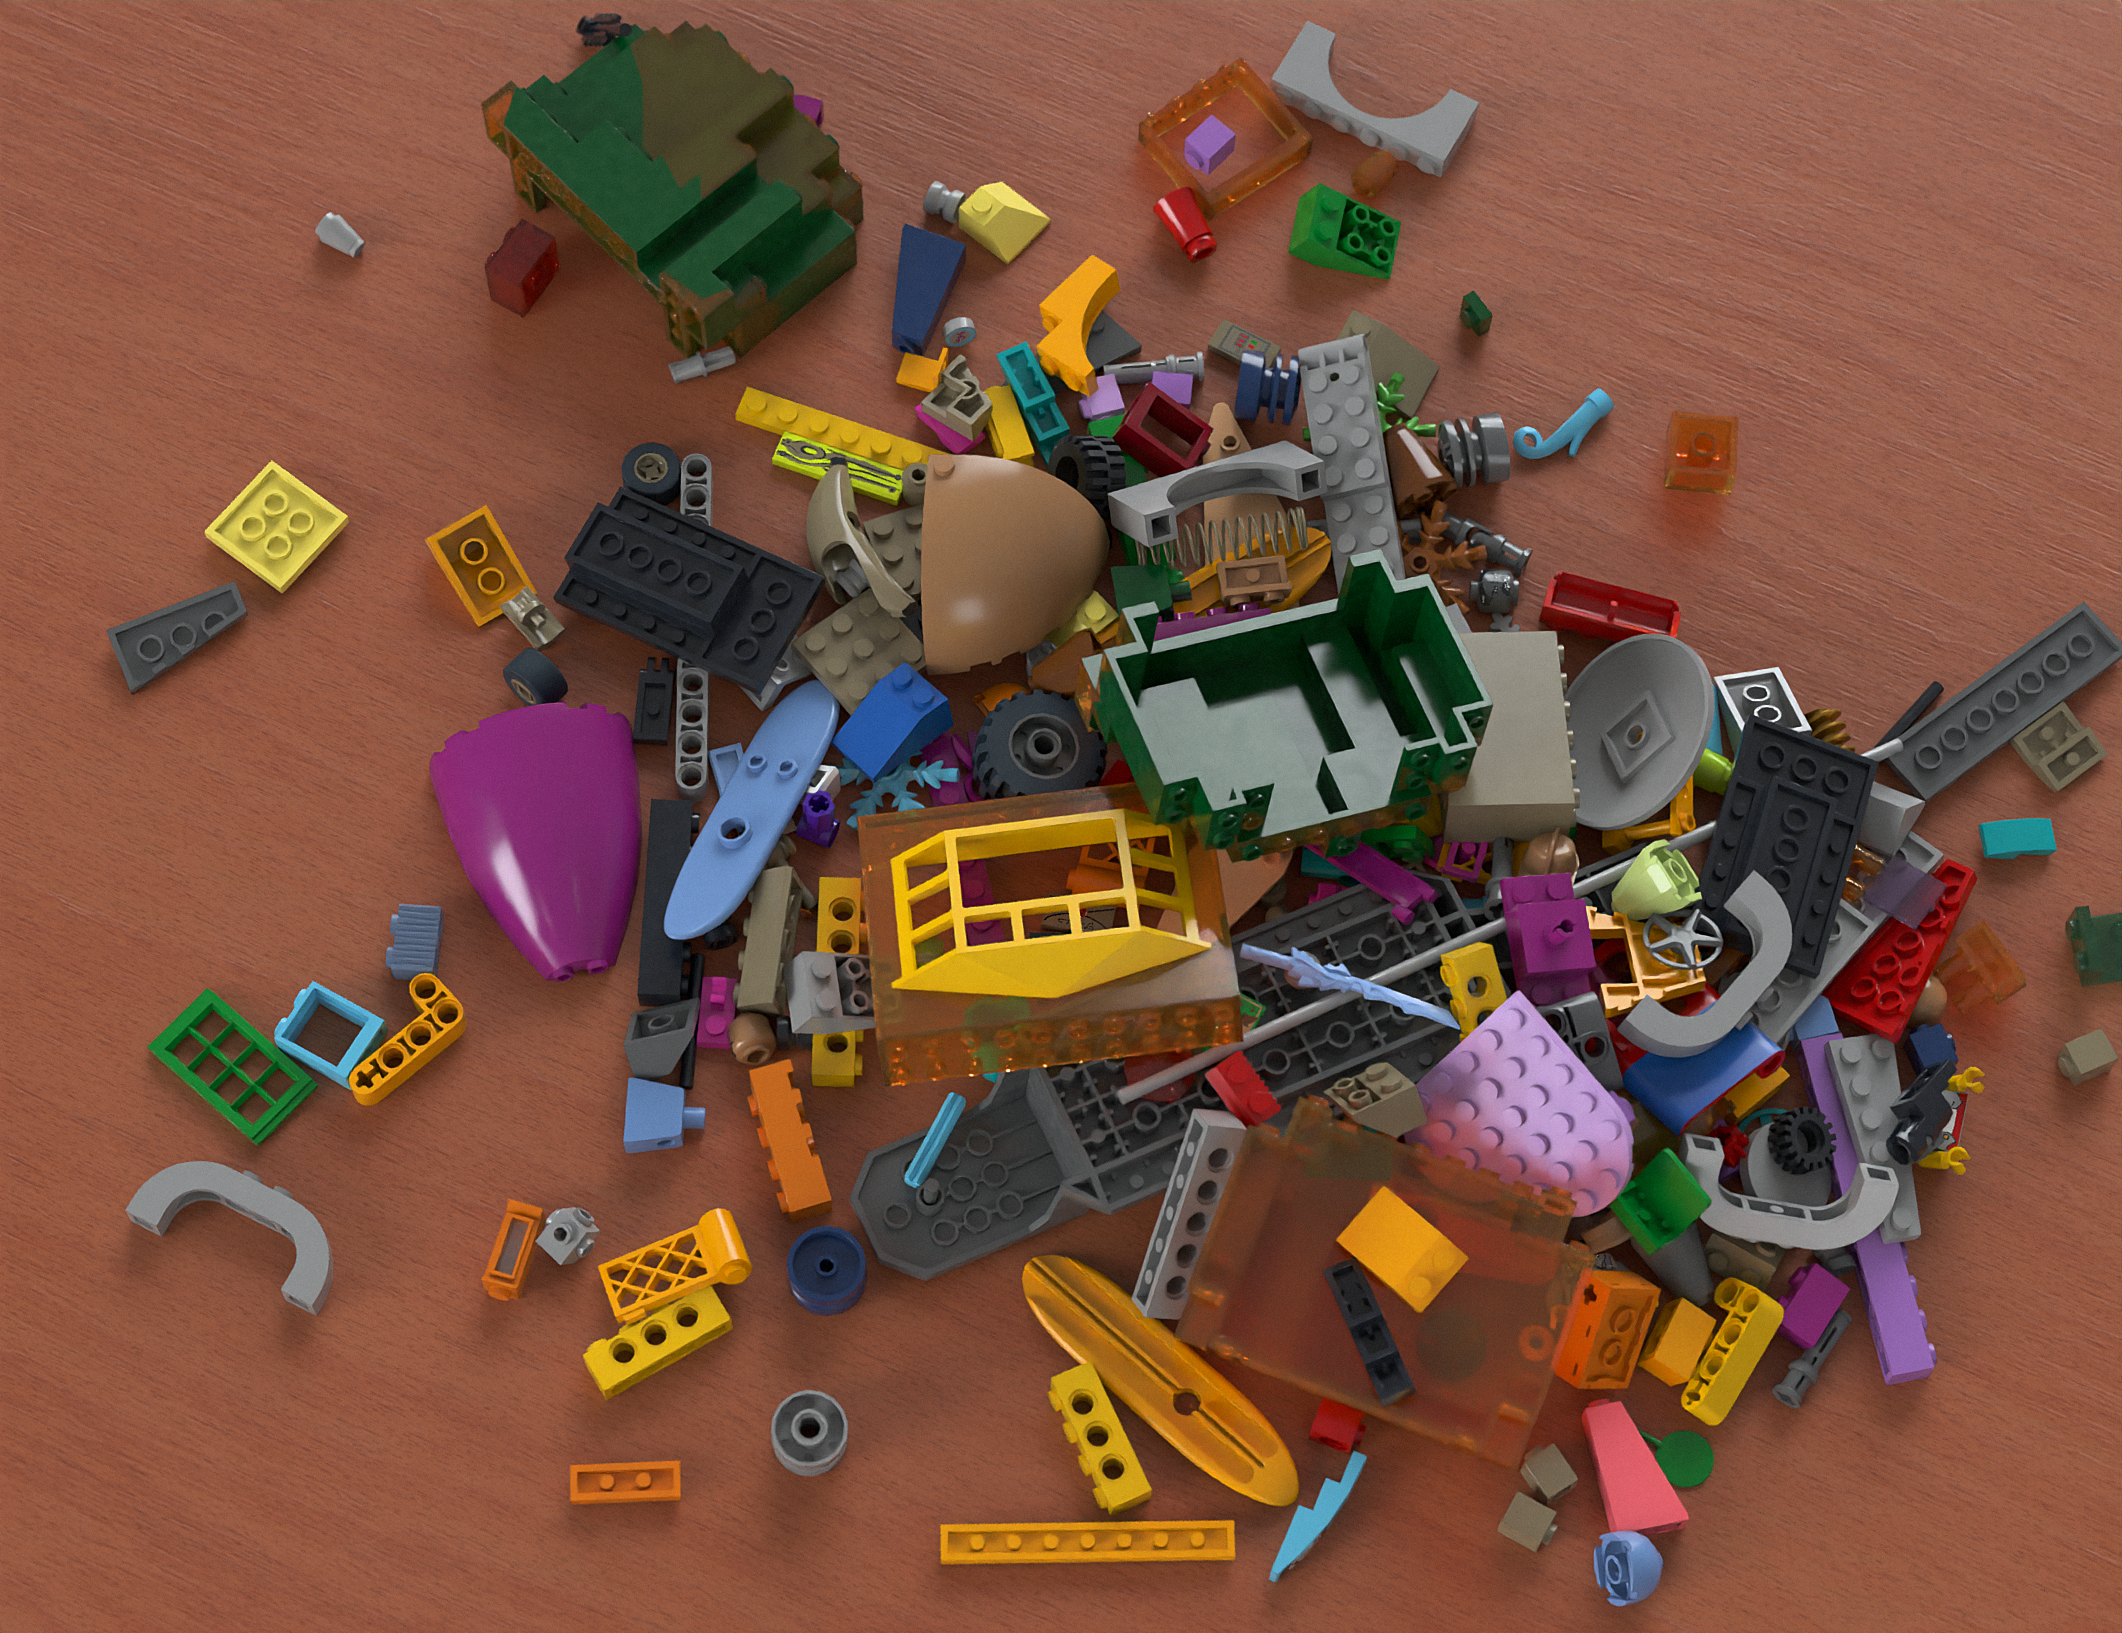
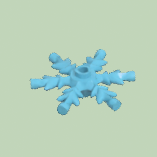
M918 751L912 756L921 755L923 753L921 751ZM845 757L842 759L844 766L825 764L827 766H834L839 770L840 777H842L840 786L846 785L857 779V786L866 778L869 779ZM908 758L877 782H873L872 790L860 792L865 798L850 804V808L857 810L848 819L846 825L857 831L866 816L871 821H874L876 804L883 807L881 796L889 792L896 796L892 803V808L899 805L896 816L897 822H900L905 817L911 832L918 833L924 829V825L916 811H923L925 807L911 799L916 797L917 794L906 790L908 782L916 780L921 787H924L925 780L934 788L939 789L941 788L939 780L958 782L959 769H941L944 763L943 760L937 761L926 767V761H924L915 768L910 765V758Z

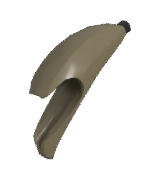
M842 457L831 458V468L820 479L810 499L806 518L807 543L815 570L818 574L824 576L826 581L824 587L838 604L844 606L848 603L846 592L834 576L839 572H845L849 568V562L855 558L860 563L881 607L889 611L891 617H908L918 608L919 603L893 580L880 562L867 537L864 536L848 472V461Z

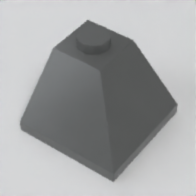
M699 997L631 1014L623 1046L635 1078L657 1081L672 1072L693 1037L701 1004Z

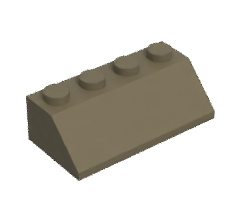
M793 866L762 870L749 891L748 899L752 903L751 916L746 915L743 927L744 936H747L746 949H741L738 960L739 970H742L741 983L735 984L733 1002L737 1004V1008L741 1013H758L767 1018L777 1019V1016L785 1015L787 989L783 967L793 959L804 887Z

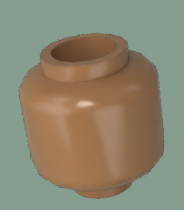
M742 1013L727 1028V1038L732 1054L741 1063L750 1066L761 1065L768 1061L776 1050L777 1041L769 1019L762 1014Z

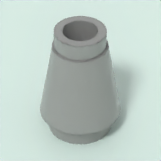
M329 212L319 222L315 233L320 236L319 240L351 255L353 258H356L366 245V242L361 239L339 214L335 216Z

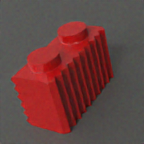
M1238 1050L1207 1072L1205 1076L1229 1110L1245 1126L1247 1134L1280 1111L1281 1105L1276 1104L1277 1099L1272 1098L1273 1093L1268 1092L1269 1087L1264 1086V1081L1259 1080L1260 1075L1255 1074L1256 1069L1251 1068L1252 1063H1248L1247 1057H1243V1051Z

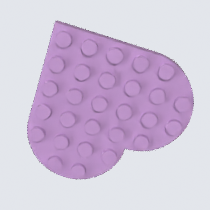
M1520 990L1507 999L1416 1084L1427 1123L1404 1133L1405 1142L1412 1160L1422 1175L1436 1188L1451 1197L1468 1202H1489L1502 1198L1516 1189L1528 1202L1546 1212L1559 1216L1580 1217L1603 1209L1621 1194L1630 1180L1634 1167L1631 1146L1634 1143V1139L1624 1113Z

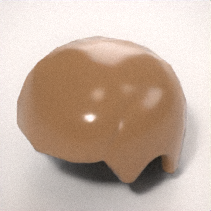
M1930 975L1906 1024L1907 1026L1916 1028L1920 1025L1928 1024L1929 1027H1932L1943 1017L1947 1005V991L1938 978Z

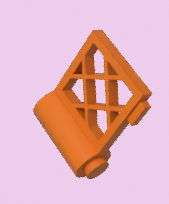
M1094 797L1093 804L1086 803L1084 813L1099 812V808L1108 810L1124 808L1150 815L1145 807ZM1157 836L1133 839L1129 846L1131 848L1138 846L1142 851L1153 853ZM1148 839L1147 846L1145 849L1141 842ZM1106 842L1112 854L1103 860L1089 858L1090 847L1093 844L1083 845L1077 869H1070L1066 889L1072 890V895L1122 889L1124 887L1121 865L1111 862L1117 859L1120 863L1119 850H1116L1112 842ZM1132 867L1134 885L1137 888H1146L1150 867ZM1126 903L1114 906L1126 908ZM1137 903L1138 911H1140L1142 904Z

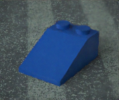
M905 662L878 681L831 741L832 746L875 783L954 726L948 698Z

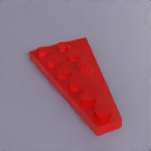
M1947 859L1855 955L1821 994L1829 999L1834 1015L1897 1045L1977 881L1973 869Z

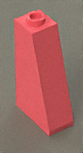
M1600 1399L1589 1403L1588 1408H1585L1581 1416V1421L1610 1532L1634 1531L1644 1536L1684 1529L1689 1521L1688 1513L1621 1401L1610 1403L1609 1399Z

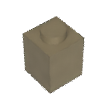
M2102 1028L2064 1044L2057 1055V1062L2061 1073L2065 1077L2070 1078L2073 1086L2110 1071L2118 1060Z
M1554 1443L1545 1449L1542 1445H1539L1530 1450L1524 1456L1526 1461L1523 1462L1520 1469L1521 1474L1544 1506L1551 1504L1573 1490L1579 1480Z
M1517 1491L1497 1531L1536 1552L1541 1543L1548 1546L1558 1527L1552 1523L1557 1512Z

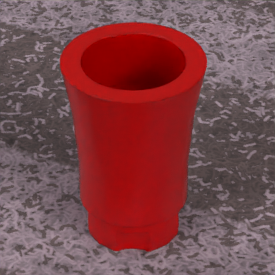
M1187 186L1176 189L1165 195L1155 204L1153 212L1167 227L1181 251L1186 253L1190 262H1198L1216 251L1218 245L1213 238L1214 234L1204 218L1192 187Z

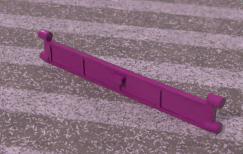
M1322 831L1293 838L1395 904L1392 916L1406 925L1413 920L1414 913L1411 910L1422 900L1432 904L1437 899L1438 892L1432 889L1430 885L1361 841L1357 851H1353L1347 856L1325 858L1328 843Z

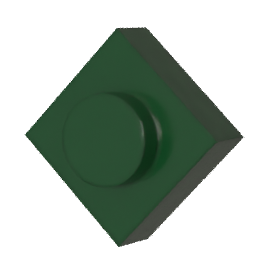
M1473 290L1463 296L1460 317L1467 328H1472L1479 337L1490 330L1493 314Z

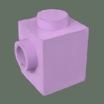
M1114 373L1096 377L1099 389L1091 397L1081 392L1082 400L1079 401V409L1083 420L1088 419L1089 422L1122 415L1125 412V406Z

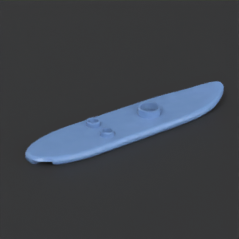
M819 679L808 681L789 693L773 709L755 734L679 873L664 918V931L668 937L677 940L690 939L703 935L719 926L737 909L763 870L819 768L835 734L840 713V703ZM733 828H737L739 833L744 832L735 839L725 838L726 834Z

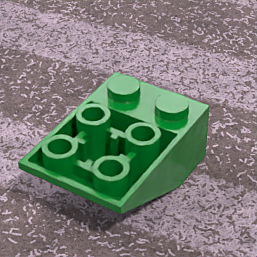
M1319 183L1299 198L1288 253L1314 266L1388 280L1391 276L1401 222Z

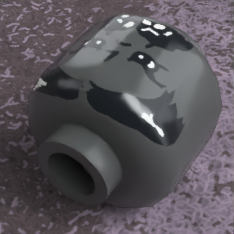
M1482 569L1478 573L1477 580H1470L1469 600L1476 601V607L1479 612L1506 614L1511 610L1512 606H1517L1519 581L1518 579H1513L1510 571Z

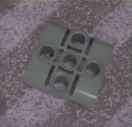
M1591 991L1547 1007H1535L1543 1018L1548 1014L1551 1015L1553 1020L1551 1028L1607 1093H1610L1612 1090L1615 1092L1623 1089V1079L1605 1017L1594 992ZM1593 1037L1595 1049L1591 1054L1587 1055L1584 1046L1586 1041Z

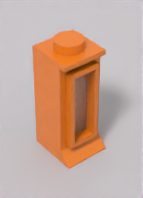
M508 1199L506 1213L485 1274L482 1277L484 1288L490 1296L500 1300H509V1297L520 1299L538 1246L536 1240L542 1234L546 1222L543 1208Z

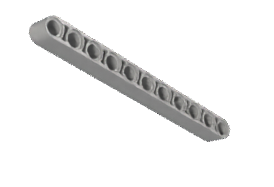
M690 454L682 461L680 513L713 527V474L711 461L703 454ZM697 471L704 473L700 477L691 476L693 472ZM696 501L704 503L700 507L690 506L691 503ZM678 658L675 777L678 794L681 799L693 800V803H697L706 797L709 783L710 672ZM693 684L701 686L699 690L694 692L686 690L688 686ZM694 715L701 718L696 723L685 721L686 718ZM689 747L701 749L693 755L685 753V750ZM691 778H695L700 781L695 786H687L684 784L686 780Z

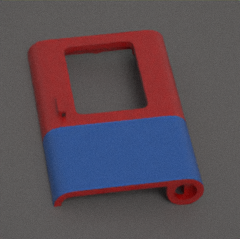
M1609 938L1593 950L1596 968L1618 951L1627 953L1623 938ZM1705 982L1704 990L1679 997L1686 1004V1007L1676 1015L1695 1017L1704 1014L1714 1006L1722 995ZM1605 1018L1622 1075L1623 1087L1678 1138L1684 1134L1686 1127L1694 1119L1753 1073L1762 1079L1767 1078L1778 1070L1785 1059V1052L1750 1020L1740 1031L1734 1026L1718 1044L1709 1050L1689 1057L1676 1058L1656 1055L1641 1049L1617 1031L1618 1027L1608 1018ZM1593 1037L1589 1038L1584 1046L1585 1052L1588 1055L1595 1049Z

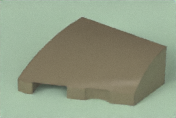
M959 355L941 372L942 382L921 402L922 412L969 440L974 441L989 420L993 405L987 394L983 393L980 389V382L976 375L973 376L967 367L965 357Z

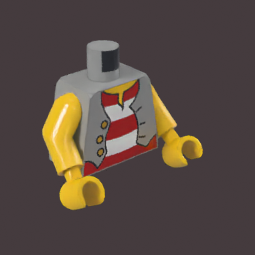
M1970 1067L1964 1071L1963 1075H1955L1948 1080L1950 1085L1942 1094L1950 1104L1953 1115L1947 1126L1942 1130L1943 1144L1917 1162L1921 1167L1948 1169L1951 1167L1956 1174L1965 1173L1966 1168L1962 1163L1958 1162L1961 1159H1971L1966 1150L1959 1147L1969 1093L1964 1091L1966 1088H1969L1974 1093H1981L1984 1090L1985 1086L1981 1082L1972 1083L1976 1077H1983L1985 1075L1977 1067Z

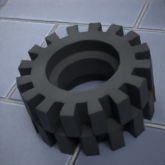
M1808 1106L1800 1107L1777 1116L1773 1120L1775 1123L1770 1125L1769 1131L1774 1134L1768 1136V1142H1773L1774 1147L1769 1148L1771 1154L1777 1153L1778 1157L1774 1161L1777 1165L1784 1163L1782 1169L1785 1172L1792 1170L1791 1174L1803 1175L1824 1168L1834 1158L1830 1153L1836 1152L1837 1146L1831 1144V1141L1836 1140V1134L1829 1133V1129L1833 1128L1831 1122L1826 1124L1823 1122L1826 1116L1823 1113L1817 1115L1818 1109H1808ZM1797 1129L1801 1130L1806 1137L1808 1144L1807 1153L1798 1144Z

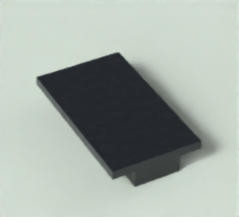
M620 486L609 506L599 502L596 504L564 558L570 570L553 598L561 606L760 695L826 581L824 576Z
M1749 714L1744 724L1699 876L1700 886L1695 890V893L1701 892L1702 899L1690 907L1692 911L1695 909L1700 910L1702 915L1715 923L1722 934L1724 946L1751 956L1753 954V942L1748 929L1723 906L1753 871H1756L1777 891L1790 917L1792 945L1787 962L1783 968L1812 979H1816L1819 976L1878 768V761ZM1698 922L1695 929L1696 934L1714 937L1706 925Z

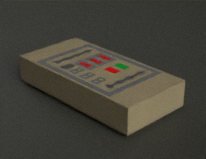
M1225 319L1218 326L1207 347V350L1240 366L1243 349L1265 352L1266 367L1272 368L1277 355L1281 353L1280 346Z

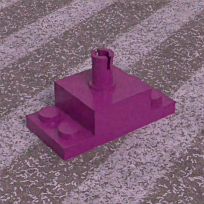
M1558 873L1502 878L1499 884L1517 991L1520 990L1534 1008L1538 1006L1547 1007L1590 992L1588 974L1596 968L1585 899L1574 898L1571 874Z

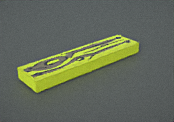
M784 431L772 458L774 465L820 480L831 468V458L842 457L848 461V472L854 492L898 506L902 496V470Z

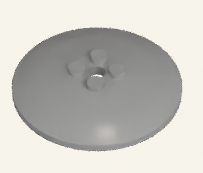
M1642 634L1627 638L1609 647L1593 659L1567 690L1563 698L1564 701L1570 702V721L1566 722L1567 730H1573L1574 738L1573 750H1569L1570 759L1575 758L1577 764L1576 779H1572L1573 788H1579L1580 807L1576 808V821L1584 826L1598 830H1617L1633 826L1651 817L1666 806L1692 776L1705 751L1710 736L1714 716V692L1711 677L1705 663L1696 651L1687 644L1663 634ZM1643 731L1642 738L1638 742V735Z

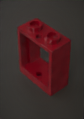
M1149 382L1133 400L1114 432L1112 439L1123 452L1161 478L1198 467L1199 464L1196 463V460H1201L1209 450L1211 443L1207 440L1214 429ZM1146 413L1191 445L1184 459L1139 427Z

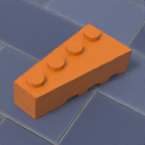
M787 1059L750 1070L752 1095L746 1097L752 1117L759 1115L762 1127L756 1128L761 1147L762 1149L768 1147L772 1159L766 1161L771 1180H779L782 1191L776 1193L782 1214L788 1212L791 1222L794 1223L831 1212L833 1208L820 1158L814 1151L816 1147L808 1121L805 1122L804 1119L805 1111L799 1088L795 1089L793 1066L791 1060Z

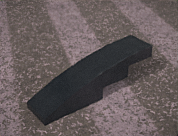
M1352 1257L1322 1270L1382 1406L1385 1407L1417 1393L1358 1260Z

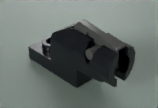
M1950 1059L1925 1066L1890 1106V1109L1899 1121L1892 1134L1886 1140V1148L1891 1157L1899 1164L1907 1165L1908 1163L1919 1162L1944 1142L1942 1130L1949 1123L1953 1110L1942 1092L1949 1087L1950 1083L1948 1080L1958 1070Z

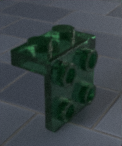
M2089 906L2075 907L2065 922L2067 939L2071 941L2074 953L2073 964L2075 971L2079 973L2081 986L2121 982L2122 913L2091 917Z

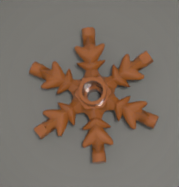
M1435 501L1431 517L1429 518L1425 514L1421 516L1425 532L1417 530L1423 540L1420 545L1411 546L1408 544L1409 532L1402 536L1401 524L1397 520L1405 575L1407 579L1429 573L1444 606L1448 607V605L1457 603L1464 617L1469 613L1470 609L1458 597L1464 595L1465 591L1450 587L1449 585L1453 580H1441L1440 571L1447 566L1456 572L1455 565L1472 570L1474 567L1470 561L1488 558L1486 547L1483 545L1467 549L1468 542L1464 541L1453 552L1450 545L1444 555L1437 554L1434 550V544L1444 540V538L1438 535L1450 526V522H1442L1448 505ZM1425 560L1427 564L1424 568L1417 569L1414 566V562Z

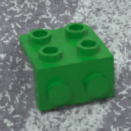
M1664 1149L1634 1180L1627 1183L1621 1194L1608 1205L1647 1254L1651 1256L1674 1243L1711 1206V1199L1673 1151Z

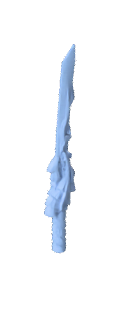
M1244 943L1242 945L1239 957L1288 970L1289 976L1299 979L1298 986L1319 987L1320 991L1339 989L1343 993L1352 990L1363 994L1364 999L1381 1000L1401 1007L1406 1014L1425 1016L1460 1030V1026L1448 1010L1353 977L1343 964H1340L1339 967H1335L1332 964L1322 967L1315 963L1313 958L1309 957L1304 951L1300 952L1294 947L1291 948V956H1287Z

